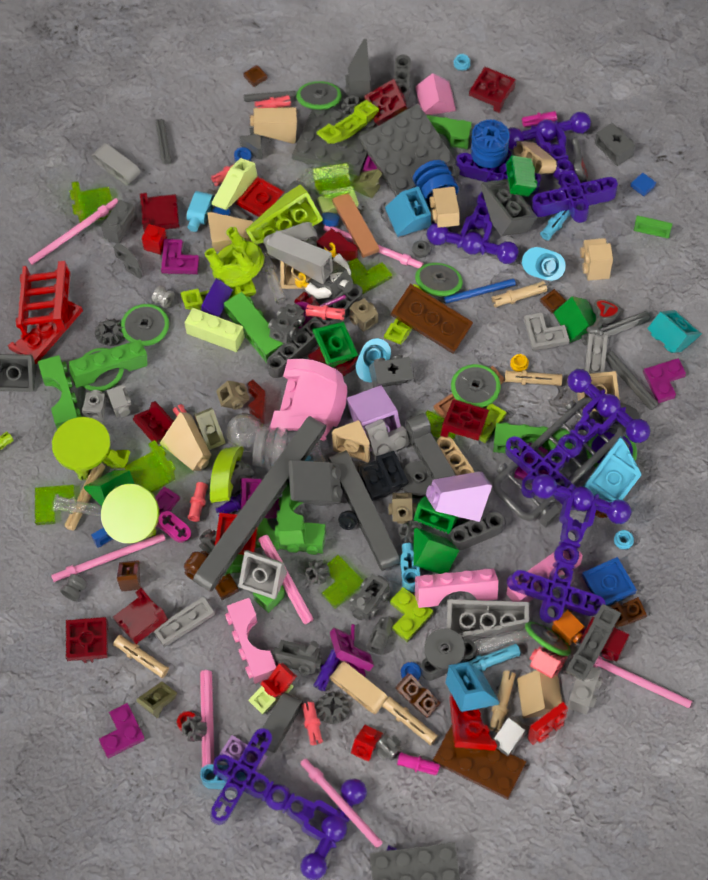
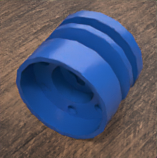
M484 120L475 125L472 131L471 157L476 164L484 168H495L505 162L508 157L509 130L507 126L497 120Z
M433 160L420 166L413 175L414 184L420 188L425 202L430 208V197L433 196V189L455 187L456 195L459 192V187L445 161Z

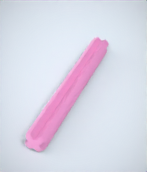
M264 535L260 537L258 541L266 556L282 562L269 536ZM287 571L282 585L302 622L308 624L313 621V617Z
M209 670L200 672L201 722L207 723V734L202 737V768L206 765L214 764L212 672Z

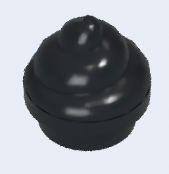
M347 510L339 515L338 522L341 528L351 530L357 525L358 518L353 511Z

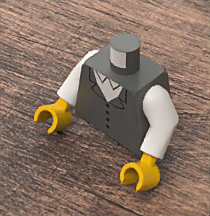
M329 243L331 249H333L329 251L333 257V272L324 284L312 278L307 283L306 276L303 273L298 275L302 281L295 278V285L297 287H305V290L317 299H334L342 291L350 292L353 288L349 265L340 254L337 255L333 243Z

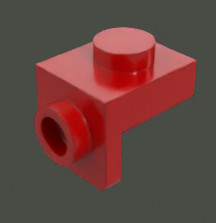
M279 663L270 677L262 680L260 684L268 695L277 697L287 691L297 676L284 663Z
M364 724L354 740L351 754L369 762L376 744L382 738L383 733Z

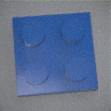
M618 557L582 572V577L591 593L602 597L605 600L606 606L627 598L637 591Z

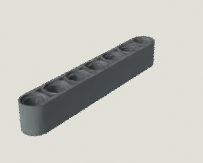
M353 284L350 292L342 291L335 297L338 298L345 295V299L329 305L332 308L344 307L345 316L342 315L344 320L350 315L351 305L356 301L362 300V289L356 284ZM313 317L296 332L293 338H290L286 344L284 343L268 358L269 375L273 378L282 377L288 359H302L318 344L312 330L343 321L338 319L323 320L321 317Z
M347 450L328 457L330 463L339 465L341 470V489L351 510L357 515L358 524L381 571L400 564L398 553Z

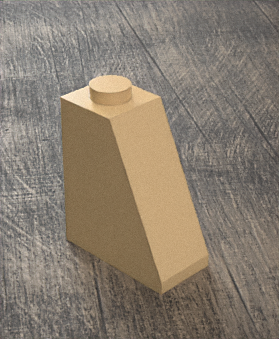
M254 108L253 115H250V126H254L255 134L295 144L297 127L296 108Z
M213 212L207 213L212 247L216 252H220L223 248L232 244L226 234L227 229L230 227H236L241 237H244L246 241L252 242L245 229L253 221Z
M180 412L160 444L191 470L202 471L209 464L208 460L212 455L192 415Z

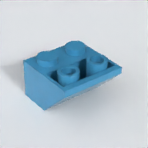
M419 187L402 191L385 207L397 237L429 228L431 225V213Z
M469 662L449 665L445 683L461 712L499 705V700L483 672Z

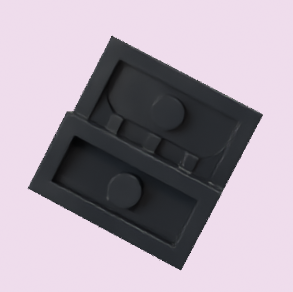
M394 451L376 456L375 461L358 466V472L372 501L387 496L409 483Z

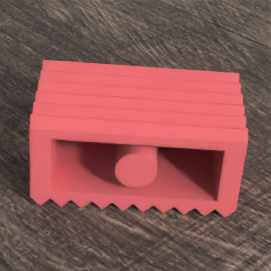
M540 646L533 651L530 660H532L530 666L549 678H553L560 673L568 657L556 654Z

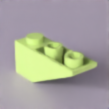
M240 158L229 169L212 201V205L227 210L240 198L257 178L255 163Z

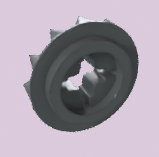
M106 318L105 321L99 322V325L95 327V336L98 342L103 345H114L120 342L124 337L121 331L123 328L121 327V321L118 322L115 318L113 320ZM105 328L109 330L112 329L113 334L109 332L107 333Z
M334 691L332 693H325L318 700L316 706L317 714L325 723H340L349 713L348 700L343 694ZM332 701L339 707L334 710L333 715H331L330 708H327V706H331Z

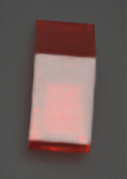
M252 379L247 383L249 394L255 400L248 405L249 414L263 426L266 414V392Z

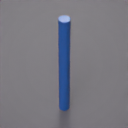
M514 278L445 296L443 299L445 304L515 286Z

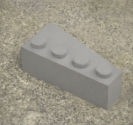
M448 600L447 629L454 630L462 639L472 640L524 629L525 624L529 623V602Z

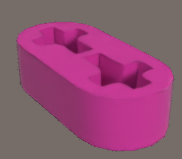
M164 511L159 515L157 525L173 540L183 543L189 539L191 535L190 528L170 511ZM168 516L170 518L169 522L173 525V527L169 523L164 525L162 523L164 521L163 518H167ZM175 528H177L179 531H181L182 529L185 530L184 535L186 537H178L179 532Z

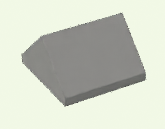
M246 550L238 587L276 599L287 574L284 563Z

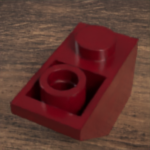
M332 228L316 241L317 247L322 249L325 247L328 251L333 250L329 244L333 243L337 255L340 254L345 261H356L358 259L357 246L353 242L346 240L340 232H336Z

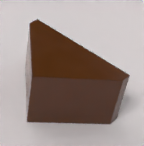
M139 560L119 562L117 582L121 592L139 590L141 588Z

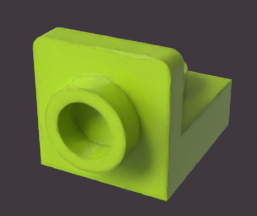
M110 449L103 463L112 469L125 468L131 452L129 450L114 451Z

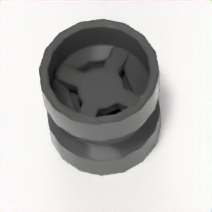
M70 574L67 579V585H64L60 592L68 599L77 601L80 597L79 592L84 590L88 584L81 577Z

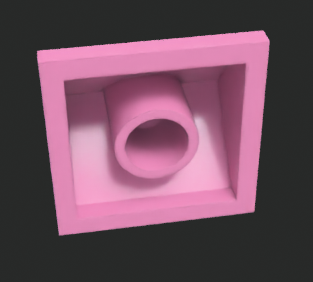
M432 73L415 87L418 103L426 115L456 111L449 81Z

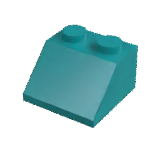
M676 310L660 311L647 328L651 332V336L664 343V347L671 353L682 352L702 334Z

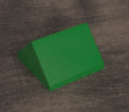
M572 296L554 312L559 325H565L569 343L580 340L582 335L588 333L587 328L593 326L596 321V314L588 300Z
M344 322L312 330L328 366L333 368L358 356Z
M113 470L85 485L84 489L102 506L105 498L113 489L121 485L135 483L130 470Z
M415 528L413 565L438 574L448 573L460 550L445 537Z

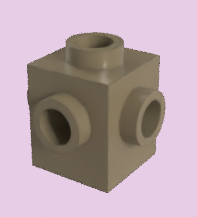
M363 298L351 305L349 319L353 325H357L365 332L378 323V312L371 302L368 303Z
M227 381L216 390L221 407L238 410L250 400L247 388L243 383Z
M392 493V503H389V515H393V521H397L399 524L412 521V515L416 513V503H412V493Z

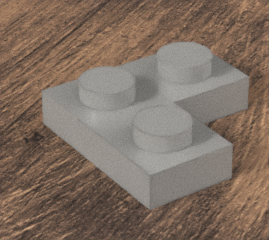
M542 313L524 316V323L532 351L569 344L565 325L546 328Z
M382 419L364 426L370 442L372 455L375 459L376 456L397 451L410 445L404 426L387 432L385 422Z

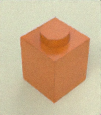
M568 610L562 614L561 618L554 621L552 625V631L559 635L569 646L573 642L576 644L582 639L585 628Z

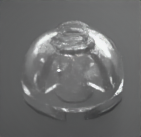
M240 413L228 422L226 427L227 441L231 447L242 446L243 452L253 451L259 447V444L264 439V428L256 416Z

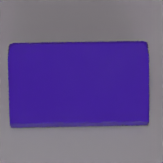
M216 278L202 304L201 311L220 317L224 309V302L228 301L233 289Z

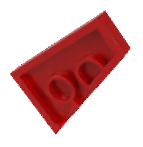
M451 694L449 701L454 746L495 751L497 744L495 740L491 739L488 726L484 725L481 720L479 709L461 712Z

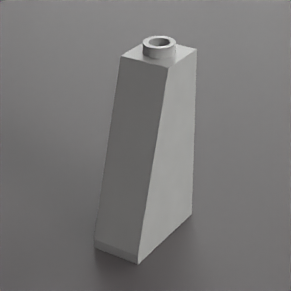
M276 231L273 236L271 235L266 242L268 254L321 284H324L333 272L332 253L279 231Z

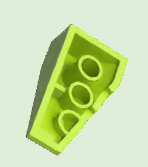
M300 184L283 195L245 231L251 241L257 245L264 243V238L276 231H282L305 222H311L315 226L323 219L310 195Z

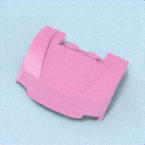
M288 359L283 377L288 379L280 411H274L270 428L278 434L288 430L298 431L307 417L311 416L327 425L324 434L320 438V440L325 441L332 427L338 426L345 409L347 385L344 383L343 374L318 361Z

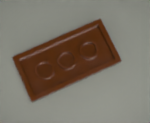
M412 284L408 286L390 314L453 354L473 324L471 320Z
M452 724L433 758V762L438 763L439 766L506 800L509 799L526 765V761L512 754L506 756L497 748L495 751L455 747Z

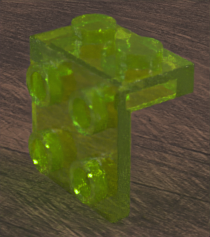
M347 162L312 168L315 189L323 197L333 196V193L337 192L348 194L351 193V190L355 189L350 181Z
M79 181L71 182L73 190H69L72 201L75 200V204H72L73 213L78 215L80 223L98 211L97 208L102 205L105 206L112 201L109 187L81 191ZM109 214L106 215L104 218L100 217L98 220L106 219L109 216Z
M155 440L148 443L150 453L125 466V470H130L134 483L146 488L151 493L176 480L174 475L176 468L173 462L166 459V451L162 445L158 446Z

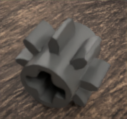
M352 95L344 98V103L341 104L342 111H345V114L354 113V107L362 103L360 98Z
M411 520L409 524L404 523L399 530L400 540L404 541V543L414 544V529H422V526H419L418 522Z
M208 529L202 533L199 538L202 543L199 547L203 551L209 553L213 550L217 531Z
M313 560L309 562V567L305 568L306 578L313 585L325 583V578L330 576L329 567L323 563V560Z
M187 717V721L182 724V735L188 736L187 741H202V737L207 734V723L201 722L202 717Z
M388 735L383 736L376 744L379 748L377 754L383 760L387 757L391 761L394 760L402 751L399 747L401 741L395 735L391 738Z

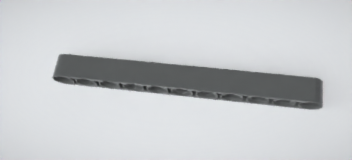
M311 416L307 417L198 569L193 578L194 583L209 592L214 590L289 484V461H305L324 434L327 425Z

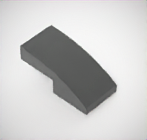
M117 242L114 246L116 257L124 261L126 271L140 279L142 273L138 261L125 246Z

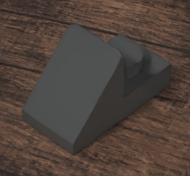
M253 126V128H250V135L240 136L241 147L248 148L257 159H262L261 135L254 133Z

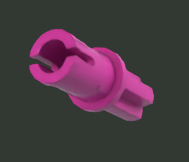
M556 111L542 114L538 112L537 115L523 117L522 125L523 127L535 126L544 119L555 122L557 120Z
M400 752L397 762L398 766L413 769L416 773L421 771L431 775L438 774V763L421 759V756L415 757Z

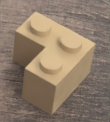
M455 187L433 189V196L430 197L431 208L433 207L430 210L431 220L437 223L438 228L458 226L459 208Z
M606 238L584 240L583 247L580 248V257L584 258L582 268L583 274L587 275V281L609 279L613 262L611 244L606 243Z

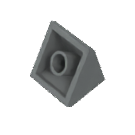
M0 354V391H34L37 367L32 355Z

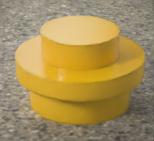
M516 354L511 358L510 366L514 371L522 372V370H527L529 360L523 354Z

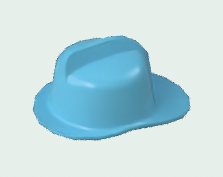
M534 247L526 251L522 257L523 269L534 277L553 281L559 279L565 271L566 264L564 258L554 251Z
M375 338L369 340L363 346L356 362V373L363 381L372 382L369 366L375 359L385 358V360H390L391 348L386 341Z

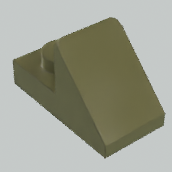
M379 169L361 172L359 176L356 175L349 187L369 198H373L380 188L379 178L382 176V172Z
M212 407L194 414L198 429L209 450L226 443Z
M160 682L138 697L137 702L158 719L163 707L176 698L177 692L164 682Z

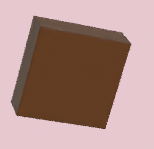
M258 65L243 73L244 78L253 87L268 79L267 74Z
M553 289L543 296L540 302L553 314L566 300Z
M230 573L223 576L215 587L221 600L239 592V588Z

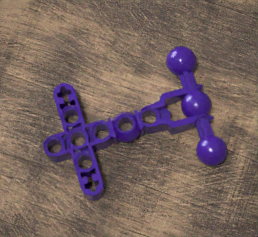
M576 112L571 116L570 120L563 122L544 119L537 126L532 125L531 129L525 131L515 127L508 128L509 149H514L518 141L535 138V143L556 161L557 167L553 176L561 186L559 189L538 193L533 196L532 211L537 217L569 210L572 219L575 222L582 223L588 218L590 205L611 201L616 197L618 182L615 178L605 177L580 183L575 174L573 163L568 160L564 131L572 130L578 134L587 132L591 126V119L585 112ZM557 137L558 144H551L549 142Z
M508 149V157L505 162L495 168L479 166L473 161L471 154L460 153L456 160V165L460 169L459 175L483 182L508 179L506 163L512 153ZM534 172L537 187L531 194H535L540 190V173ZM483 192L477 197V206L472 216L466 217L461 235L449 232L447 227L438 228L437 223L430 225L427 229V239L433 245H442L446 242L457 245V249L462 247L464 252L470 255L478 253L483 255L485 252L497 255L498 260L504 264L515 262L519 256L518 247L513 242L505 241L500 243V245L489 242L492 234V222L490 221ZM475 227L478 229L483 228L484 237L482 238L476 232H469V230H474Z
M575 369L567 378L569 388L576 393L584 392L592 399L583 408L581 420L576 424L575 429H572L570 434L562 436L555 449L551 450L544 458L521 438L516 436L510 437L507 440L505 453L528 474L522 481L521 493L526 498H533L536 496L533 490H528L525 485L532 484L534 478L540 475L538 473L540 470L547 471L550 476L554 477L556 483L562 484L563 487L568 488L572 485L574 489L577 488L559 471L564 467L565 462L568 463L570 458L580 454L585 443L596 434L603 435L616 420L626 428L627 437L634 443H642L649 438L650 426L646 421L632 419L625 413L626 407H621L617 396L605 394V389L600 391L591 384L592 379L588 371ZM595 407H597V411L601 416L608 418L603 424L596 423L594 419L589 418V414ZM585 430L587 435H580L578 431ZM571 443L575 448L568 449L565 447V444ZM530 457L534 462L529 464L524 459ZM559 457L562 461L556 463L552 458ZM553 496L563 505L565 499Z
M540 474L532 482L534 494L541 499H548L552 496L565 499L559 516V521L562 523V531L560 535L561 541L554 551V568L550 572L549 579L518 570L508 577L507 585L515 592L542 600L539 615L546 623H551L561 618L564 608L587 616H595L601 605H606L605 600L598 595L570 586L574 565L579 560V542L582 541L585 530L593 525L596 510L606 513L609 520L614 524H623L632 515L631 507L625 500L616 499L607 502L599 499V494L593 495L592 491L587 487H577L574 489L572 485L568 488L557 485L554 477L549 474ZM571 506L577 511H587L583 523L570 517ZM569 532L574 534L575 541L570 540L568 537ZM563 551H567L569 553V560L564 558ZM558 570H562L564 572V579L558 576ZM519 577V581L522 583L518 584V580H516L515 578ZM534 582L541 586L540 592L534 589ZM553 589H557L559 591V598H556L553 595ZM572 595L577 596L579 600L578 605L573 603ZM548 608L554 610V618L548 615Z
M264 728L258 729L253 734L239 761L225 754L215 758L213 772L217 777L226 781V784L212 806L210 819L216 825L225 824L244 792L255 798H262L261 801H265L272 810H283L282 813L284 814L287 812L290 818L302 825L301 830L303 833L320 841L314 853L305 855L300 864L301 872L307 879L318 880L326 874L327 862L325 858L331 848H337L335 842L343 840L346 836V822L351 821V819L340 807L336 810L321 800L312 802L303 797L294 796L295 793L291 795L290 790L285 785L274 784L273 781L270 783L268 778L258 773L256 769L272 740L270 731ZM261 737H264L265 741L262 742L258 749L256 747ZM254 754L257 761L251 763L246 759V756ZM225 762L228 765V769L220 770L217 764ZM236 773H245L247 779L244 781L238 780ZM356 778L346 780L340 790L342 798L351 808L362 803L367 795L365 784ZM257 782L263 783L265 790L257 791L254 784ZM228 790L234 791L236 798L228 799L225 796V792ZM281 793L284 800L281 802L275 801L273 794ZM294 803L300 804L302 811L294 812L291 805ZM224 804L226 805L224 813L219 818L216 816L217 812L221 810ZM315 810L328 815L322 821L321 831L308 823L314 817Z

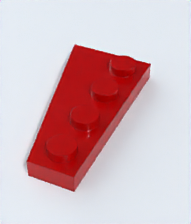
M69 300L66 330L83 312L81 306ZM53 322L35 324V328L28 332L27 335H20L21 338L15 343L12 341L7 345L8 348L17 354L32 355L35 364H38V361L45 356L66 331H59Z

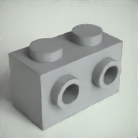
M592 667L585 681L576 678L568 709L587 715L589 707L594 708L597 696L593 694L595 688L600 689L603 680L602 677H599L600 669Z

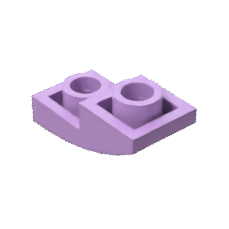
M232 735L220 754L228 755L239 761L247 744ZM254 754L246 756V759L251 763L257 761ZM264 755L262 761L256 769L257 772L259 771V769L261 768V766L263 765L264 761L268 756Z

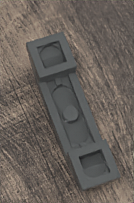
M604 604L601 605L584 640L568 665L567 673L585 681L617 623L620 612Z

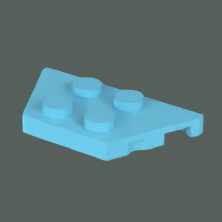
M621 436L583 485V487L590 489L593 495L599 494V498L608 502L616 499L623 500L642 475Z

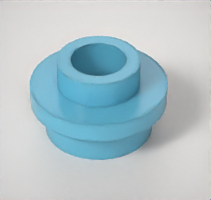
M459 54L454 59L453 64L456 69L463 71L470 67L471 61L467 55Z
M621 530L615 534L614 543L618 548L625 550L633 545L634 537L629 531ZM620 539H626L627 542L623 543Z

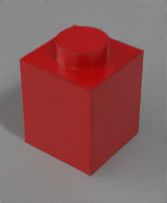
M148 224L142 236L145 251L159 255L162 254L164 239H167L165 228Z

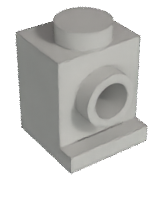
M125 384L107 390L116 418L129 415V406L132 403Z
M92 390L91 393L86 392L84 407H82L84 417L93 418L98 421L104 420L107 403L105 394H102L99 390Z

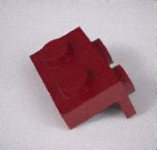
M156 401L151 402L148 410L134 415L133 421L155 446L160 444L174 422Z

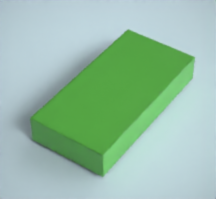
M637 215L633 231L669 238L673 223Z

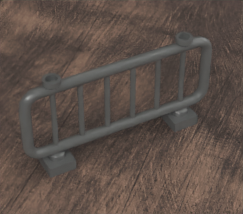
M585 397L577 403L572 400L565 408L568 411L535 440L530 447L544 458L545 455L538 448L548 439L557 445L558 441L552 435L562 426L570 433L572 429L566 422L575 414L581 418L582 413L579 410L590 403L592 399ZM617 420L612 425L616 429V434L610 440L604 434L599 435L606 444L597 452L586 443L584 444V447L593 456L583 465L575 458H570L579 467L575 473L568 478L561 470L559 471L572 484L610 451L620 436L623 437V425ZM511 462L509 465L503 463L497 469L499 474L493 481L494 492L523 520H534L542 515L540 523L546 528L560 515L561 509L556 504L552 508L549 507L556 499L552 496L540 503L534 497L530 498L538 507L531 513L523 511L500 486L501 482L506 477H509L521 489L522 485L511 475L518 465L514 462Z

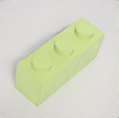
M192 308L184 322L187 334L234 352L238 351L245 338L243 326Z

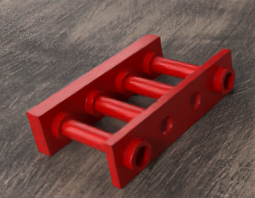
M58 261V267L54 272L30 274L27 266H23L22 274H20L21 290L18 317H16L17 328L21 330L23 335H27L28 325L53 322L59 331L66 330L70 270L66 262ZM56 279L54 286L31 289V282ZM55 293L53 300L30 303V296ZM54 308V313L51 315L28 318L29 311Z

